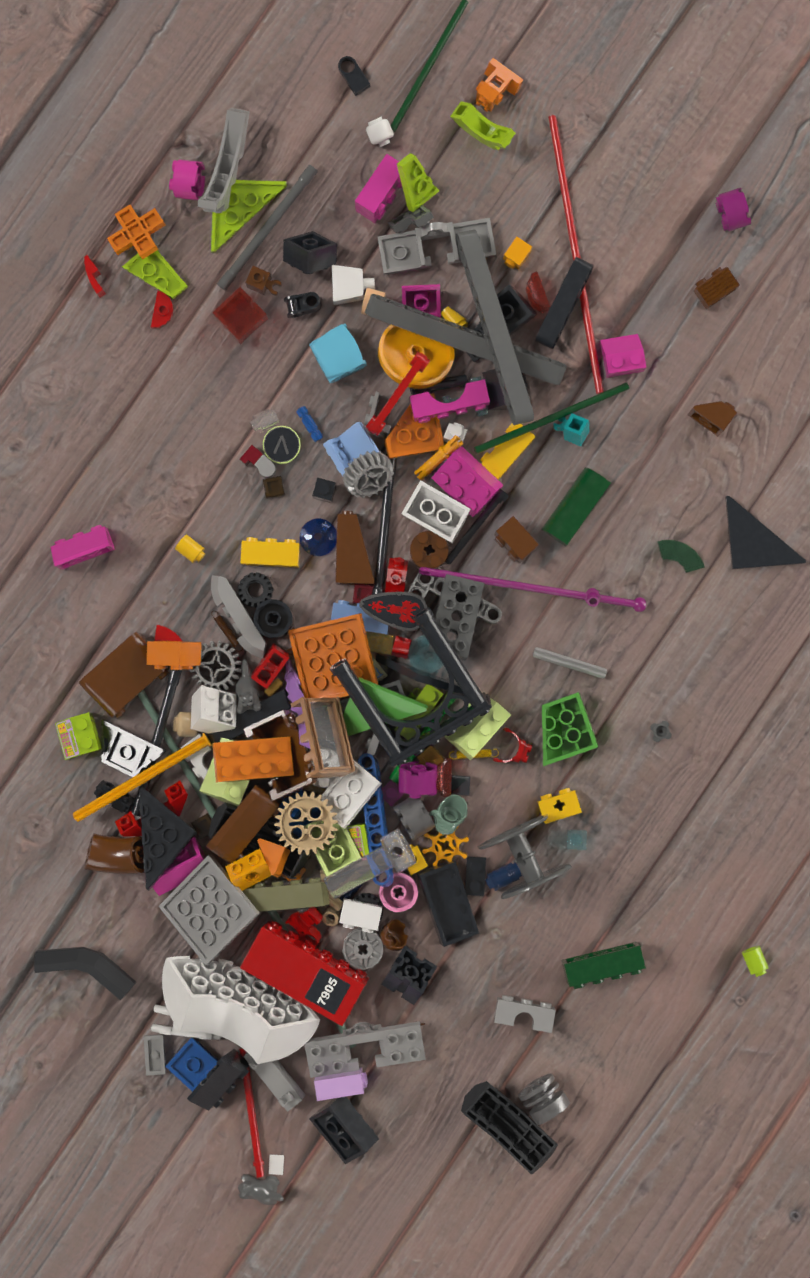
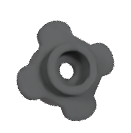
M662 721L660 724L653 723L650 726L654 734V741L659 742L661 739L671 738L672 734L669 731V723L667 721Z

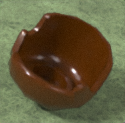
M392 919L382 927L380 938L387 949L400 951L406 946L409 937L404 933L406 925L400 920Z

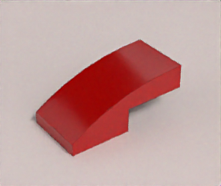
M86 255L84 256V264L88 279L96 294L101 298L106 293L95 279L101 273L89 256Z

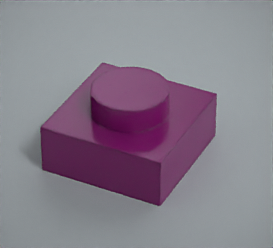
M392 780L382 788L383 799L391 807L404 794L399 793V787Z

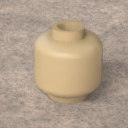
M179 712L177 717H174L173 730L177 732L179 737H195L198 733L197 730L191 729V712Z

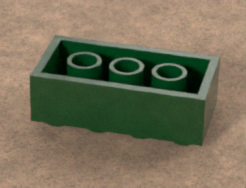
M637 942L561 960L566 982L569 987L574 989L585 987V983L592 982V984L602 983L605 978L609 977L612 980L620 979L623 977L622 974L626 973L631 975L640 974L642 969H646L641 946Z

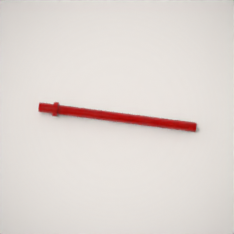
M243 1048L239 1049V1053L244 1057L247 1051ZM248 1067L249 1073L243 1078L254 1155L253 1166L256 1169V1177L260 1178L264 1177L263 1165L265 1163L261 1156L250 1069Z

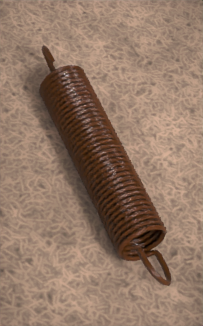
M219 615L214 620L235 648L239 644L238 638L225 620H223L222 616Z

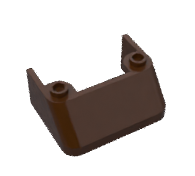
M257 783L206 847L230 864L241 859L244 856L242 851L271 816L275 818L280 812L278 808L281 801H272L269 791Z

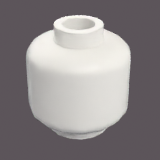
M379 117L368 122L369 126H367L366 132L373 145L379 144L382 147L390 143L389 139L393 137L394 133L387 119Z

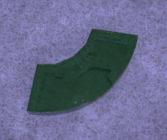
M675 540L657 541L662 560H672L679 563L685 573L705 568L700 556L690 546Z

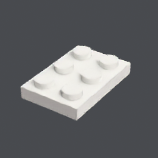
M353 760L355 771L344 777H336L322 794L321 799L322 802L326 799L329 800L326 805L327 807L334 806L330 811L331 813H337L333 820H337L338 824L344 829L382 784L355 760Z

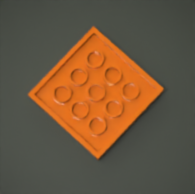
M361 613L288 631L305 698H341L349 696L337 676H334L330 671L332 665L344 658L347 659L358 678H363L378 685Z

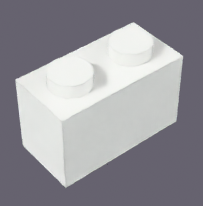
M345 898L339 923H342L345 928L354 929L357 926L361 927L364 932L373 933L374 930L378 931L383 906Z

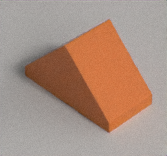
M258 839V844L271 875L276 878L280 877L290 850L267 840Z

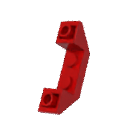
M181 780L164 790L168 801L163 804L178 817L181 815L188 797V793ZM132 812L115 821L122 837L142 836L141 818L137 819Z

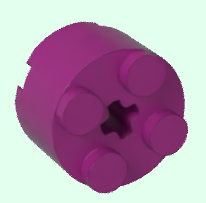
M741 187L718 194V197H716L715 204L718 214L722 213L721 224L724 231H732L751 225V217H747L749 208L745 195L741 192Z
M410 761L399 766V793L410 794L409 797L414 799L421 798V795L432 796L437 794L438 770L436 764L426 762L425 766L416 764L419 761Z

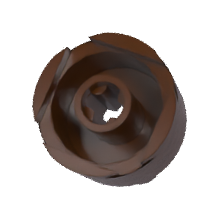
M432 531L420 532L414 537L410 545V556L413 563L419 569L421 567L440 568L448 556L447 541ZM429 546L432 547V550L435 552L426 555L424 549H428Z

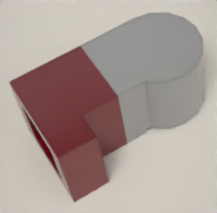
M253 445L240 458L244 465L247 466L249 463L254 465L259 470L261 476L266 479L272 478L276 473L273 462Z

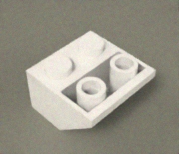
M201 685L192 696L191 729L208 734L235 729L236 694Z

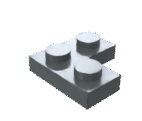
M421 205L414 212L410 210L405 211L389 221L388 224L395 233H401L407 230L408 226L412 223L416 227L426 226L434 217L429 209Z

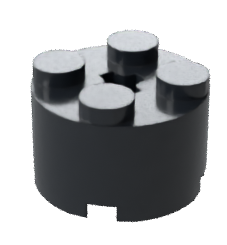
M269 599L263 601L255 611L254 625L267 638L278 639L284 637L293 626L292 611L280 600ZM271 615L279 617L276 619L277 623H269V620H271Z

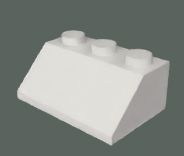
M420 480L401 514L453 544L471 509Z

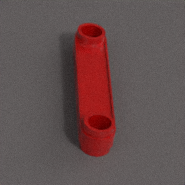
M417 352L409 363L412 367L379 415L377 417L373 415L365 428L369 432L377 436L381 433L386 425L383 421L418 371L422 373L429 364L430 359L426 355Z

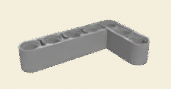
M418 573L408 593H412L415 590L420 591L423 600L429 591L440 597L441 592L437 590V585L443 583L444 578L430 576L431 581L424 584L420 581L422 574ZM481 598V609L478 611L477 617L489 624L498 623L502 617L501 610ZM490 610L497 611L498 618L496 620L488 618Z

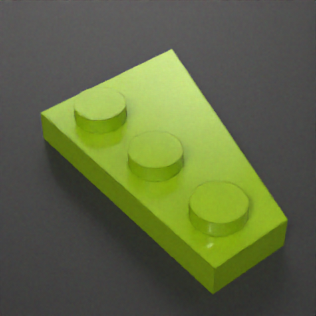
M410 153L397 163L408 210L414 212L436 195L439 190L433 185L432 179L426 175L425 169L415 155Z
M158 250L143 260L139 254H136L122 266L129 273L165 293L172 299H175L188 288L186 283Z

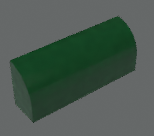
M585 467L541 530L566 547L611 482L597 472Z

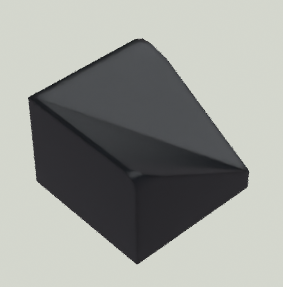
M451 775L450 794L469 796L471 776Z

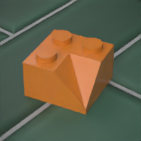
M147 641V665H154V669H166V666H171V670L193 669V666L201 665V642Z

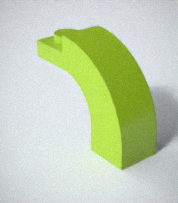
M461 101L450 116L469 135L495 150L505 149L516 134L511 128L497 125L488 120L471 103Z

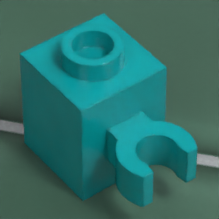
M571 413L568 420L565 417L558 419L562 424L553 423L554 430L563 431L564 440L578 446H582L590 432L589 420Z

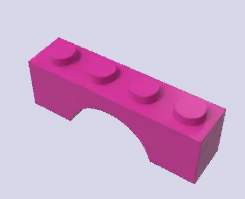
M485 379L466 383L462 396L451 403L439 402L429 392L409 396L414 422L419 421V423L428 422L433 417H438V419L447 418L449 414L455 412L457 415L465 414L468 412L467 410L475 408V411L483 410L490 403Z

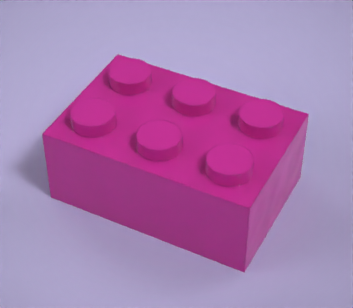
M388 154L385 155L355 200L356 212L373 223L377 219H382L386 212L384 209L387 204L391 205L396 198L395 193L398 188H403L397 167L399 161Z
M463 446L455 450L432 476V479L448 495L471 509L469 514L472 517L477 515L503 487V484Z

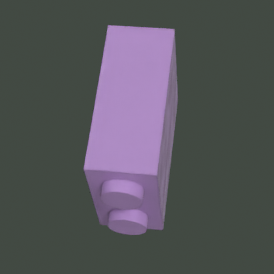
M361 1067L357 1071L315 1077L314 1084L317 1101L364 1094V1089L367 1088L368 1084L366 1072L363 1073Z

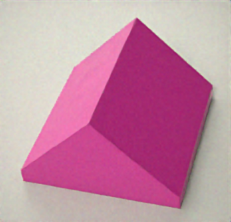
M440 284L402 286V304L441 318Z

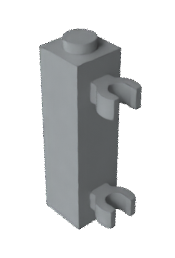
M248 1052L245 1054L244 1058L249 1063V1066L255 1070L287 1112L303 1100L305 1093L278 1060L257 1064Z

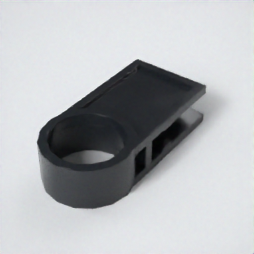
M345 56L339 60L338 70L355 96L371 87L370 82L353 57ZM343 62H352L355 65L354 70L349 73L342 71L341 65Z

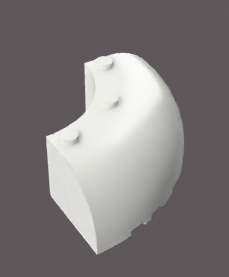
M190 956L167 957L165 960L162 974L164 1000L169 1015L180 1033L195 1031L224 1037L242 1047L253 1057L257 1064L282 1059L296 1052L310 1040L317 1030L320 1019L311 1008L242 970L239 966L233 965L231 961L219 959L218 961H212L209 965H205L201 959H190Z

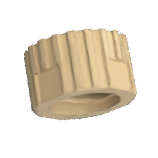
M333 907L325 909L322 920L324 924L336 926L341 917L340 911L335 910ZM328 914L334 915L335 919H330Z

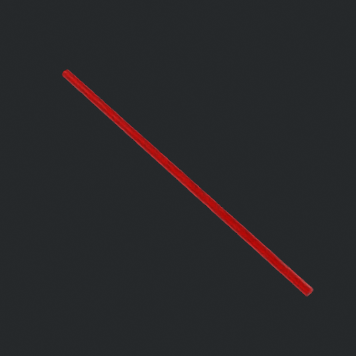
M551 115L548 118L574 261L576 257L580 258L556 115ZM584 287L580 295V303L596 394H600L604 391L586 287Z

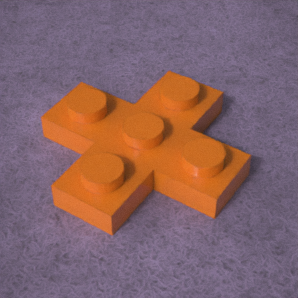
M131 204L114 214L122 229L107 239L117 255L134 246L143 260L158 250L150 235L166 225L155 208L140 218Z

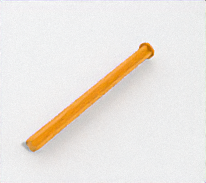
M202 733V737L73 812L74 819L77 822L83 820L208 745L211 747L210 740L205 733Z

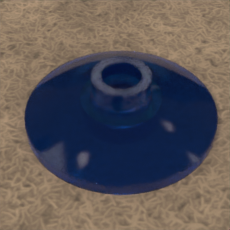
M312 519L305 523L300 531V544L310 555H327L337 544V531L325 519ZM320 533L322 538L316 540L314 538L315 534Z

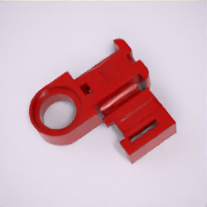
M309 907L303 913L297 911L291 914L285 922L296 929L299 933V938L303 941L309 940L317 946L322 938L321 933L313 926L314 923L317 925L323 919V916L315 907ZM308 935L313 936L315 940L311 939Z

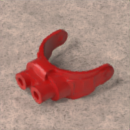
M503 728L505 732H510L517 738L519 744L518 751L509 760L493 758V761L503 763L511 761L519 763L521 761L527 763L529 756L526 754L527 752L530 753L532 745L520 739L509 728Z

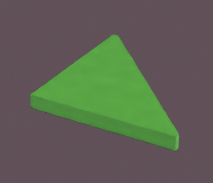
M359 677V680L379 710L393 719L407 718L425 712L428 708V705ZM350 698L343 713L348 736L371 729Z

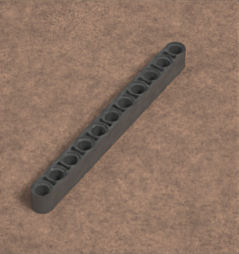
M474 229L456 233V245L513 425L531 422L534 420L533 409L477 231Z
M371 294L365 310L366 315L493 362L483 333L383 296ZM513 345L522 373L560 385L567 368L565 364Z

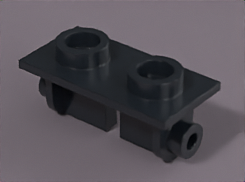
M102 780L96 786L94 795H96V798H99L116 787L112 783ZM127 793L113 801L111 807L127 814L135 798Z

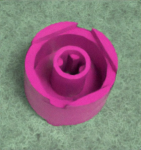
M181 159L173 161L172 171L174 173L173 179L169 181V189L173 190L175 198L198 200V196L202 197L205 187V176H202V170H205L203 162Z

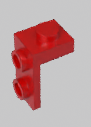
M400 557L389 559L385 593L404 592L409 560H404Z

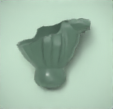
M451 795L440 803L437 810H432L429 815L434 817L437 831L442 835L452 834L467 817V803L461 796Z

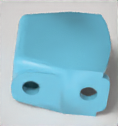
M346 324L335 327L309 344L330 384L352 375L367 366V362L362 359L360 349L351 333L347 330Z

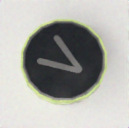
M274 427L264 436L263 450L267 458L272 462L287 464L298 456L301 448L300 438L290 427Z

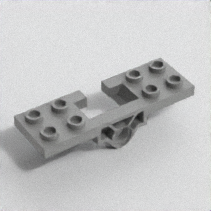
M490 218L455 224L453 222H433L426 226L415 228L413 231L378 236L384 275L431 268L430 256L424 257L422 240L450 236L453 252L447 253L448 264L462 262L456 245L455 235L459 232L474 229L477 231L485 258L496 257Z
M420 1021L381 1027V1024L374 1025L369 1022H359L351 1028L343 1030L342 1034L311 1038L305 1044L310 1078L359 1070L358 1058L352 1059L350 1045L379 1040L381 1054L375 1055L377 1067L426 1060Z

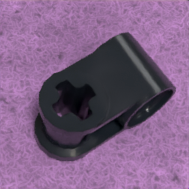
M315 292L291 295L284 298L288 309L287 318H296L305 314L315 313L322 306V302ZM310 299H317L316 305H308Z

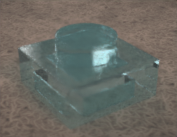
M567 830V849L586 850L587 830Z

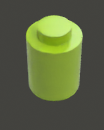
M760 945L742 951L750 974H755L756 977L764 975L769 967Z

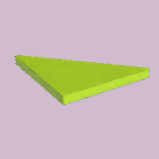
M236 180V183L231 186L228 209L222 211V213L212 212L211 253H215L287 186V182Z

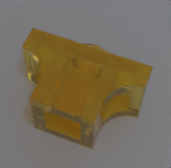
M366 631L370 652L391 655L394 635Z

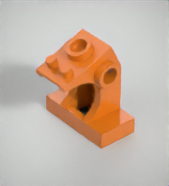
M492 58L484 73L488 78L485 82L482 80L476 87V105H482L484 111L487 112L489 110L492 112L494 105H499L504 97L502 93L505 90L514 96L517 94L523 79ZM495 81L500 87L498 88L492 82Z

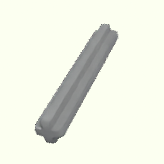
M536 647L533 652V657L602 679L607 674V669L545 649Z

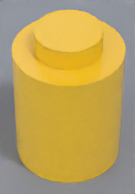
M187 534L183 536L175 547L176 551L192 563L196 561L199 563L205 556V548Z

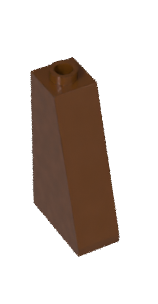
M342 511V514H337L336 584L374 585L375 581L357 514H353V511Z

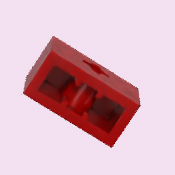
M273 644L252 672L251 679L267 689L288 661L289 653Z

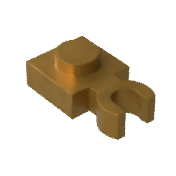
M429 745L422 753L417 755L419 763L416 764L426 766V762L438 765L444 760V757L434 746Z

